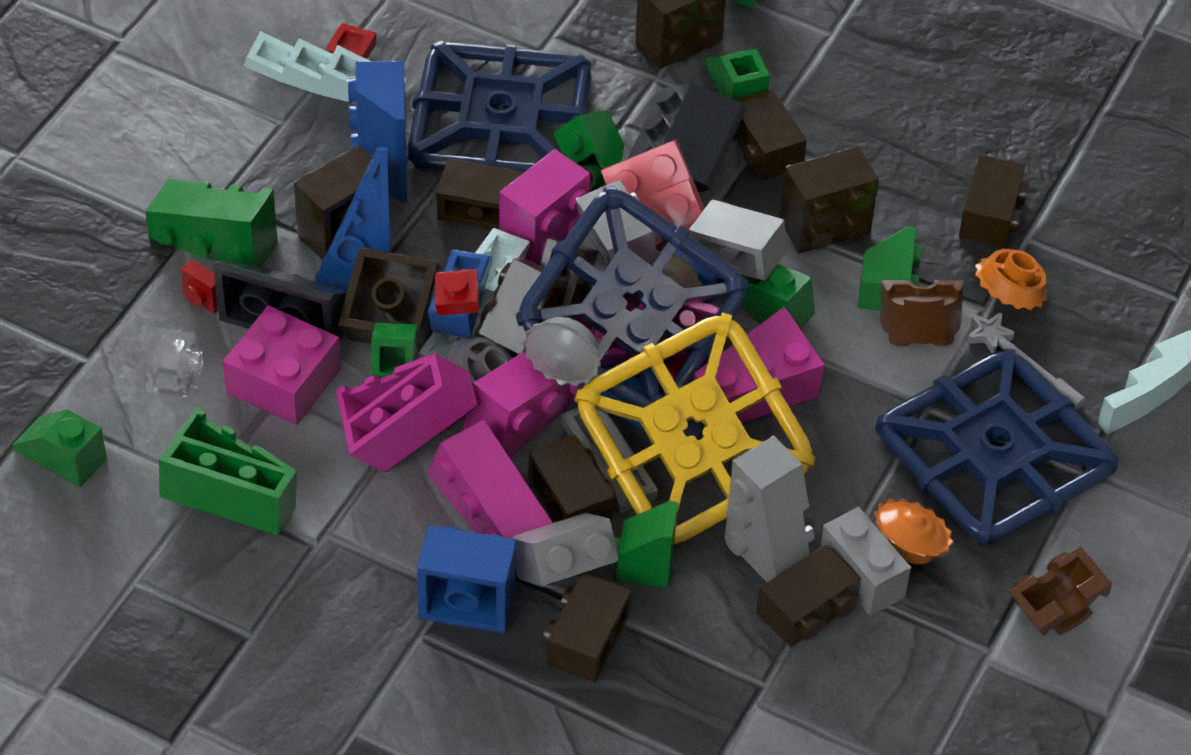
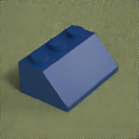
M404 61L356 62V78H348V101L356 102V106L349 107L350 130H358V133H351V149L359 145L373 157L377 147H387L389 194L398 201H407Z

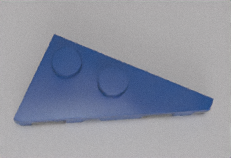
M377 147L313 281L325 285H334L347 291L359 247L390 253L387 147Z

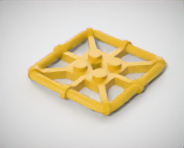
M722 312L721 316L706 318L657 345L650 343L642 347V353L593 378L589 384L584 385L583 389H578L574 401L578 403L580 416L610 467L607 469V472L612 481H618L636 515L652 509L632 473L637 468L660 457L674 481L669 501L678 502V508L685 485L710 471L712 472L727 499L676 526L675 544L686 541L727 518L731 478L723 464L762 443V441L749 437L737 417V414L766 400L794 447V450H788L802 463L804 474L808 469L814 467L816 456L812 454V448L807 436L780 392L783 388L777 378L773 379L747 334L736 321L732 320V315ZM716 333L705 375L678 389L663 360ZM726 336L731 340L758 386L754 391L729 403L715 379ZM651 367L666 393L665 397L644 408L600 395ZM597 410L640 422L653 445L624 459ZM693 419L696 423L702 422L705 425V428L702 430V439L697 440L694 435L685 436L683 431L688 427L687 421Z

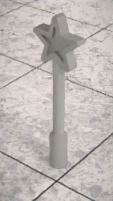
M998 313L990 320L976 314L972 316L971 324L975 330L969 334V344L985 343L993 354L996 353L997 345L1004 350L1005 348L1015 350V354L1028 361L1061 396H1067L1075 404V411L1082 408L1086 402L1084 396L1061 378L1056 379L1010 342L1014 339V331L1001 326L1003 314Z

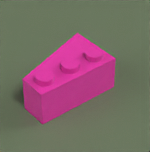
M783 307L749 332L747 336L771 377L779 380L783 387L780 392L790 407L819 396L825 364L790 313ZM734 345L723 351L715 379L729 403L754 391L758 386ZM707 364L694 373L693 381L705 375ZM763 400L737 414V417L741 423H745L773 412L767 401Z
M526 351L473 382L477 406L466 413L463 430L484 419L509 458L513 457L575 399L577 390L583 389L584 385L587 384L581 382L575 387L569 383L560 385L555 379H546L542 371L535 370L532 361L525 357Z
M436 353L395 367L394 373L382 378L373 375L365 378V383L351 389L343 386L336 389L349 455L384 473L477 406L470 373Z
M484 419L440 443L427 475L476 533L485 535L498 534L509 538L552 524L551 519Z

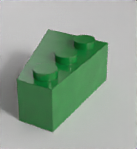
M168 179L145 211L149 238L154 239L160 244L170 245L190 252L196 257L207 258L215 262L239 259L263 265L278 244L274 190L269 188H262L260 193L243 192L242 186L230 185L228 190L211 189L212 186L209 182Z
M197 406L159 459V497L275 535H279L296 508L297 470L258 445L251 448L236 438L235 430L227 425L220 428L206 419V412Z

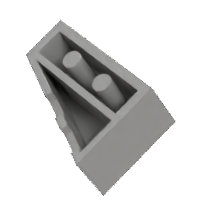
M775 436L733 460L725 530V541L729 549L735 555H741L766 582H769L810 554L808 543L814 540L813 528L809 525L805 527L803 511L809 508L803 465Z

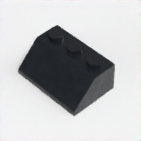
M692 83L677 87H666L655 97L653 107L642 125V130L634 146L629 152L628 159L677 139L698 192L710 190L746 107L739 101Z
M239 259L222 260L215 263L213 268L220 321L249 329L269 305L338 336L340 342L344 331L338 324L347 294L346 290Z

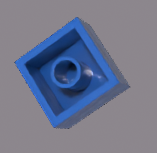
M429 525L417 565L419 619L505 633L516 591V540L505 538L498 534L485 535L462 531L451 526L439 527Z

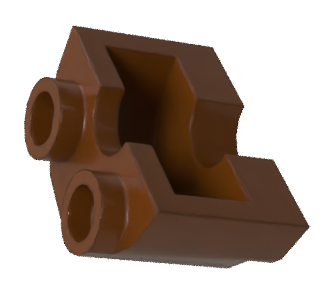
M881 280L880 323L883 330L889 334V342L897 346H907L911 343H932L936 346L952 344L954 342V335L960 330L962 323L964 280H935L932 285L926 287L916 286L910 280Z
M1079 546L1070 553L1063 552L1055 556L1047 565L1049 572L1038 578L1034 575L1023 576L1009 590L1012 599L1043 636H1046L1047 632L1051 629H1054L1058 635H1061L1076 628L1093 614L1089 606L1098 596L1107 597L1112 583L1083 548Z

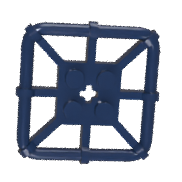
M438 41L430 47V52L424 64L419 92L413 98L412 106L415 112L408 141L409 161L416 167L424 166L444 170L447 160L450 158L526 172L536 163L497 159L500 141L528 144L542 158L556 149L537 131L538 120L567 124L579 115L589 113L587 111V104L592 79L591 62L583 55L576 56L567 53L517 49L515 44H507L506 47ZM461 58L503 62L501 74L475 72ZM515 64L554 68L538 78L513 75ZM440 65H445L465 84L463 95L434 92ZM573 77L576 79L572 106L542 103L544 93ZM498 105H506V110L500 111L495 109L498 108ZM434 110L460 112L456 123L425 139L430 113ZM462 138L489 140L486 158L440 154L437 152Z
M616 186L605 187L603 192L599 193L590 202L564 241L556 243L551 251L552 258L524 296L519 308L520 312L516 313V320L518 326H523V329L528 331L532 329L533 324H539L554 317L581 318L604 335L598 343L599 360L602 359L613 342L633 356H636L643 352L642 347L650 343L656 345L662 335L670 338L684 330L672 322L684 303L728 297L716 316H721L723 312L732 315L733 320L742 307L746 292L749 291L748 280L742 278L734 267L687 235L689 230L682 225L677 228L632 195L618 190ZM620 208L668 241L652 265L628 249ZM605 211L614 257L605 270L601 272L580 257L576 251ZM678 248L725 283L683 288L661 271ZM566 266L594 285L581 304L538 309L539 304ZM623 295H637L640 298L641 305H643L642 311L638 308H635L632 312L628 311L625 308L627 301L623 298ZM716 333L684 349L690 354L673 378L678 389L691 383L694 379V373L702 367L704 362L709 361ZM600 365L598 367V376L608 370ZM651 367L640 372L645 396L624 381L607 390L622 402L642 408L666 396L665 392L663 395L660 394L657 379Z
M1005 348L1004 352L989 355L950 377L943 375L935 379L933 386L890 408L887 412L878 416L876 420V432L881 436L889 449L918 479L917 486L925 494L930 493L956 523L969 535L977 538V543L988 544L989 540L994 541L1003 538L1046 513L1048 515L1055 514L1062 509V504L1103 482L1118 469V456L1113 453L1109 445L1074 410L1075 404L1067 396H1061L1028 361L1015 354L1013 349ZM1001 369L998 395L975 406L960 390ZM1013 371L1044 401L1045 406L1027 415L1009 396ZM940 400L943 402L948 401L960 414L946 423L910 417ZM1053 420H1062L1087 447L1053 442L1040 428ZM900 435L941 441L954 456L929 468ZM992 437L996 441L1003 439L1006 442L1004 446L998 447L990 444L989 438ZM1049 460L1093 467L1055 489L1034 469ZM967 469L985 488L980 521L943 483L944 480ZM1019 478L1038 499L992 523L996 490Z

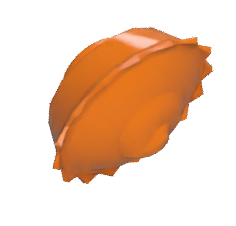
M1001 249L995 251L987 258H981V262L975 265L978 270L975 276L980 279V286L988 290L990 297L999 298L1003 305L1011 304L1017 310L1024 307L1031 311L1035 306L1042 307L1043 301L1047 300L1046 274L1037 261L1026 252Z
M904 498L899 501L888 499L886 504L879 503L878 510L874 512L876 527L906 562L926 564L941 554L949 552L948 547L953 544L950 538L952 531L945 527V520L936 517L933 510L924 509L919 502L909 503Z

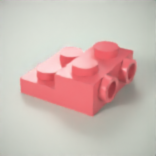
M677 139L601 170L607 185L620 180L629 194L635 192L640 202L677 228L682 225L689 230L705 209ZM661 236L660 240L655 242V245L663 242V238Z

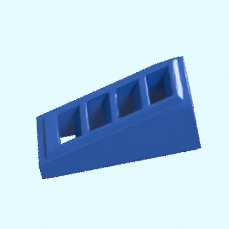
M452 250L444 272L458 271V268L465 270L477 269L480 309L493 261L492 256ZM434 295L428 316L433 332L470 338L479 312L437 316Z

